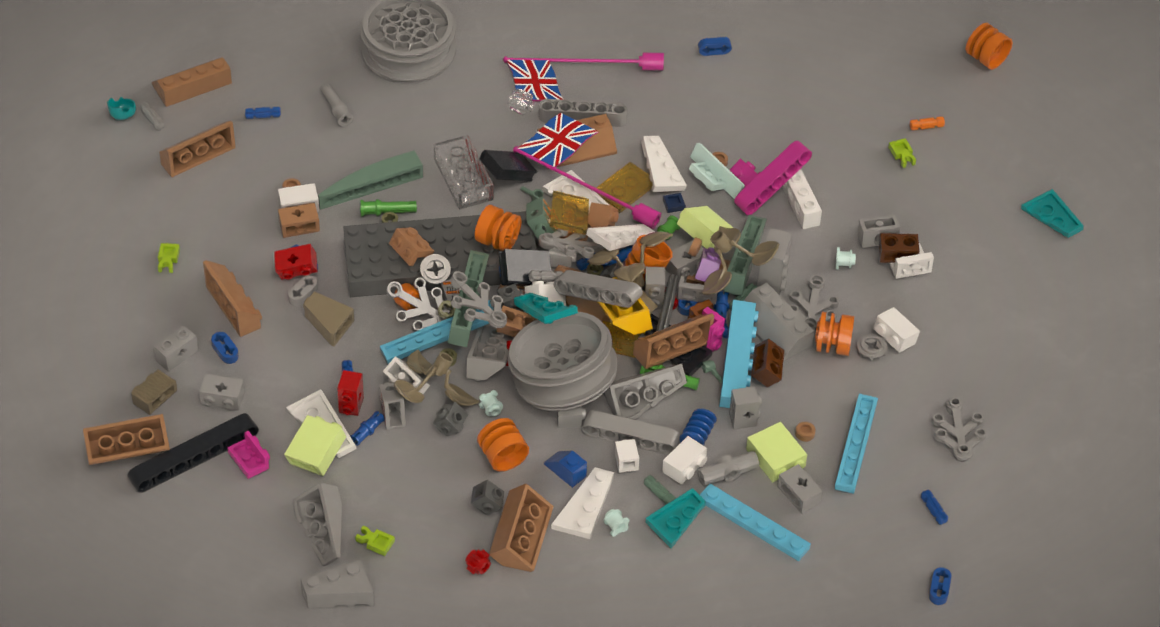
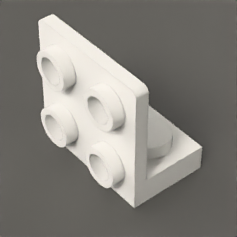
M919 243V254L896 258L895 263H889L895 278L931 273L934 261L932 252L924 253Z

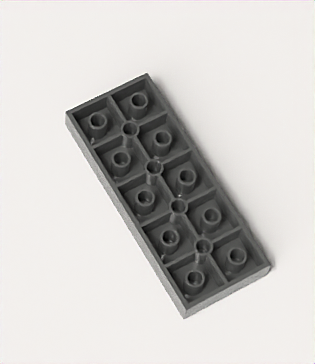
M526 211L512 212V214L521 216L522 224L518 238L511 249L536 250L534 233L526 221ZM480 215L343 226L350 297L386 295V288L393 281L400 284L410 283L414 286V281L417 278H423L420 273V265L425 257L417 258L415 264L409 266L389 244L396 228L411 227L416 229L418 234L434 250L433 254L442 255L449 261L451 272L446 280H450L456 271L465 274L469 254L473 250L489 254L483 282L489 284V286L500 285L498 252L502 251L494 249L492 244L487 246L475 240V228ZM434 262L433 269L428 271H433L435 276H437L438 271L441 269L437 268ZM421 281L416 282L417 286H423ZM426 281V291H431L434 287L441 288V283L438 285L429 284ZM393 287L390 291L394 294L396 288Z

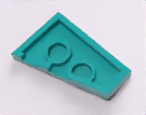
M1053 189L1021 205L1023 211L1067 238L1084 230V225Z
M527 293L514 298L515 306L544 324H551L555 320L578 313L576 305L567 307L564 306L562 301L550 302L548 297L534 293Z
M692 488L646 517L645 523L672 549L705 507L706 501Z

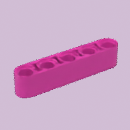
M800 141L791 143L735 197V205L746 215L756 212L811 159L812 152Z

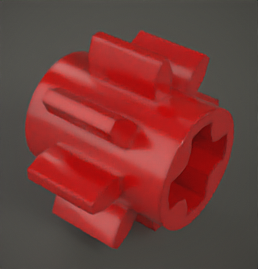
M479 549L472 550L465 559L468 565L466 569L473 575L475 573L484 574L491 566L490 559H488L490 554L484 549L481 551Z

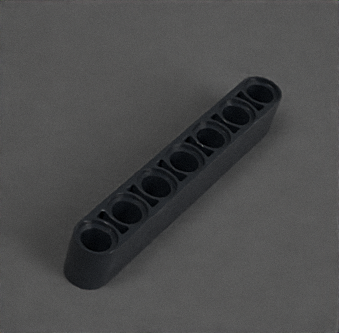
M247 413L240 414L133 467L128 472L127 477L138 492H145L228 451L227 447L245 439L244 432L249 431L252 436H256L259 428Z

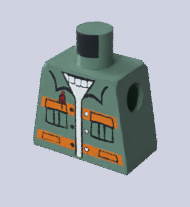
M543 196L527 203L526 221L537 239H539L541 234H552L557 231L561 223Z

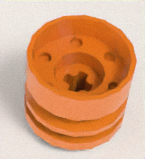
M986 22L973 31L967 41L965 50L967 54L980 60V63L992 70L1005 61L1012 49L1013 41Z
M489 204L482 211L475 228V240L487 246L492 244L494 249H500L502 252L504 249H511L521 229V216L508 211L504 213L502 208Z
M645 235L637 238L632 251L624 261V266L640 263L642 245L640 239ZM664 241L656 246L644 249V264L646 267L666 268L673 257L672 250Z
M822 311L821 317L817 321L815 335L816 351L821 352L823 343L827 344L826 353H829L831 345H836V354L849 356L855 316L842 314L840 321L835 322V314L831 313L830 321H826L827 312Z
M500 418L490 422L477 436L479 446L496 471H508L517 467L529 454V446L513 420L509 418Z

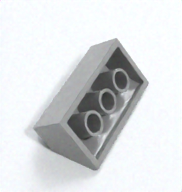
M768 283L753 289L744 301L756 303L755 311H759L757 323L754 322L753 327H757L756 336L762 342L769 338L784 349V361L812 346L814 330Z

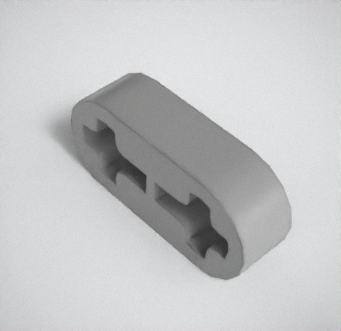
M307 275L299 280L288 292L290 304L294 306L304 304L306 298L318 290L317 279L314 276Z

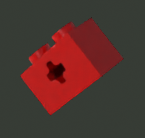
M311 244L274 251L275 271L281 280H289L293 277L307 276L318 272L316 251Z
M343 370L337 387L339 413L358 416L364 399L363 374Z

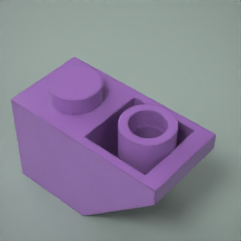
M703 248L695 279L705 282L711 273L719 270L721 260L714 248Z

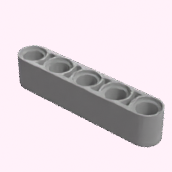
M544 99L539 103V119L543 123H547L560 113L575 120L606 114L611 125L617 127L623 126L627 122V106L620 102Z
M573 270L564 271L553 283L555 290L560 294L627 308L631 307L643 294L641 287L636 283Z
M595 410L587 413L582 427V432L587 436L611 442L635 439L637 448L669 455L678 446L680 433L674 429Z

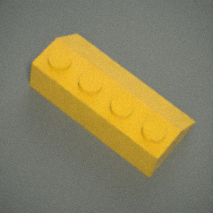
M641 298L629 308L597 302L612 324L636 335L653 329L649 309Z

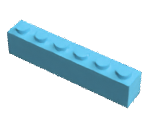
M733 300L719 407L730 408L732 389L750 387L751 375H748V370H752L753 359H750V354L754 353L755 348L752 338L756 337L757 327H753L754 322L757 323L759 311H755L756 303Z

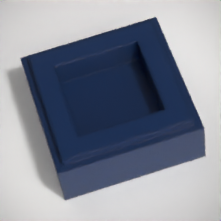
M681 193L663 196L667 213L683 211L686 208Z

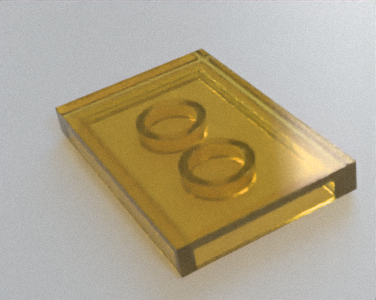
M629 162L596 188L631 205L651 190L653 183L650 181L648 173L632 162ZM597 193L609 205L617 208L619 214L626 209V207Z
M553 190L549 226L586 235L588 230L589 199Z

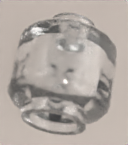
M517 89L512 91L507 104H509L510 110L525 115L527 111H532L535 102L532 101L533 95L531 93Z

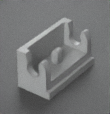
M681 276L678 299L703 302L709 299L712 304H716L717 293L704 295L701 293L703 292L704 285L684 282L685 276Z

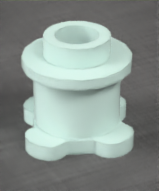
M837 247L836 269L839 270V266H849L851 268V265H855L856 254H853L852 250L840 251V247Z
M496 390L479 396V406L482 409L485 408L487 416H497L503 409L502 402L496 398L498 395Z
M611 509L605 514L604 523L612 529L610 534L613 537L627 531L629 528L628 523L630 520L627 517L623 518L622 512L619 509Z

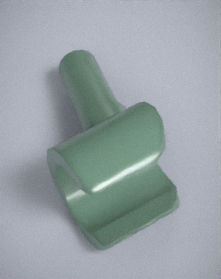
M524 186L520 188V190L532 197V201L542 197L544 194L540 189L531 191Z
M708 360L703 362V372H711L722 384V377L717 372L714 361Z

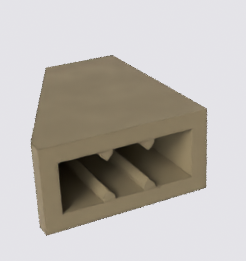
M315 291L304 301L305 317L328 343L335 347L354 322V308Z

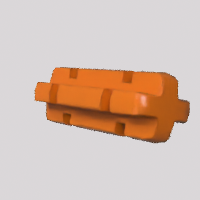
M942 116L936 117V119L934 117L922 118L919 121L914 119L910 120L909 126L911 130H919L918 128L929 129L935 128V126L938 128L945 125V120Z

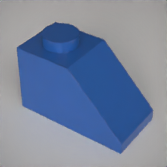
M558 451L544 462L546 467L572 488L587 477V462L574 451Z

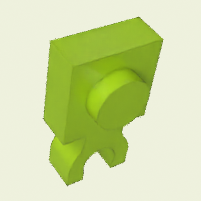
M906 138L889 142L888 148L895 160H901L903 168L906 167L907 161L911 162L912 166L916 165V158L912 155L913 150Z
M160 244L158 253L159 272H162L164 267H169V273H173V263L178 262L180 244Z
M364 525L361 528V533L366 535L361 536L357 534L355 536L356 542L361 544L367 543V549L383 556L387 554L395 542L394 536L378 529L373 533Z

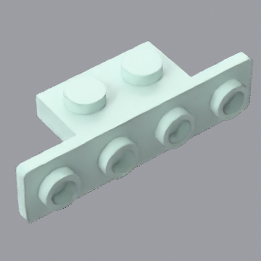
M696 143L690 156L696 163H691L689 170L706 185L707 189L711 191L724 189L735 199L744 189L745 185L701 143Z

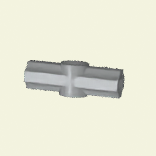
M755 451L735 457L725 455L717 463L698 469L699 481L704 486L724 479L727 482L734 481L741 473L759 468L758 456Z

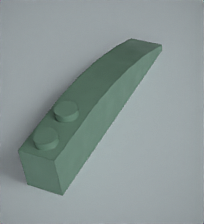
M415 150L366 166L318 195L319 208L322 210L423 178V164Z
M749 215L738 245L751 253H755V248L761 242L767 218ZM738 248L735 249L727 270L732 273L731 281L724 288V292H729L733 295H743L753 267V257H750Z
M471 250L465 270L468 278L466 284L480 296L477 288L483 282L489 254ZM460 289L459 296H461L462 298L471 300V299ZM462 306L459 309L455 308L448 339L449 344L467 347L473 321H467L464 318V314L470 307Z

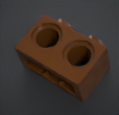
M880 233V263H895L896 258L919 254L918 234Z
M769 338L755 345L751 376L767 388L781 381L784 349Z

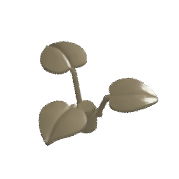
M720 226L719 230L711 236L710 240L714 244L715 252L719 255L723 270H716L709 275L701 293L704 295L718 293L731 281L732 273L727 271L722 253L729 252L732 246L753 257L752 263L754 265L761 266L768 263L774 257L780 244L776 241L763 242L755 248V253H751L737 244L741 237L739 229Z
M652 232L640 239L642 244L640 263L623 266L618 256H616L619 254L618 249L612 251L607 249L600 250L593 254V257L588 259L587 262L593 265H602L612 259L616 260L620 268L614 271V276L623 281L636 283L642 288L645 286L642 274L645 273L644 270L646 268L644 264V249L662 243L673 236V234L668 232Z
M419 349L414 351L407 358V365L413 371L420 374L424 373L427 376L416 388L404 380H397L394 383V388L405 399L413 403H420L425 397L419 391L429 378L435 376V374L438 376L446 374L444 387L447 390L445 394L452 401L462 406L479 403V400L473 398L458 386L448 384L449 375L452 371L449 367L453 362V358L444 352H440L435 362L431 364L422 356Z

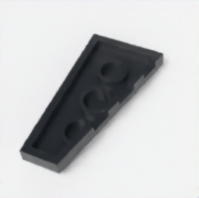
M652 313L650 317L653 329L643 333L645 336L653 334L657 330L659 318ZM702 346L672 358L670 361L674 365L682 364L685 375L692 376L703 365V362L712 356V350Z

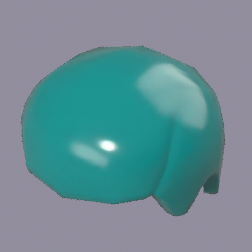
M121 96L117 101H114L113 98L107 101L109 113L116 120L128 119L136 112V104L131 99H124Z

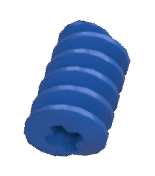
M706 409L694 410L683 433L680 435V443L689 436L704 446L708 435L717 421L715 414Z

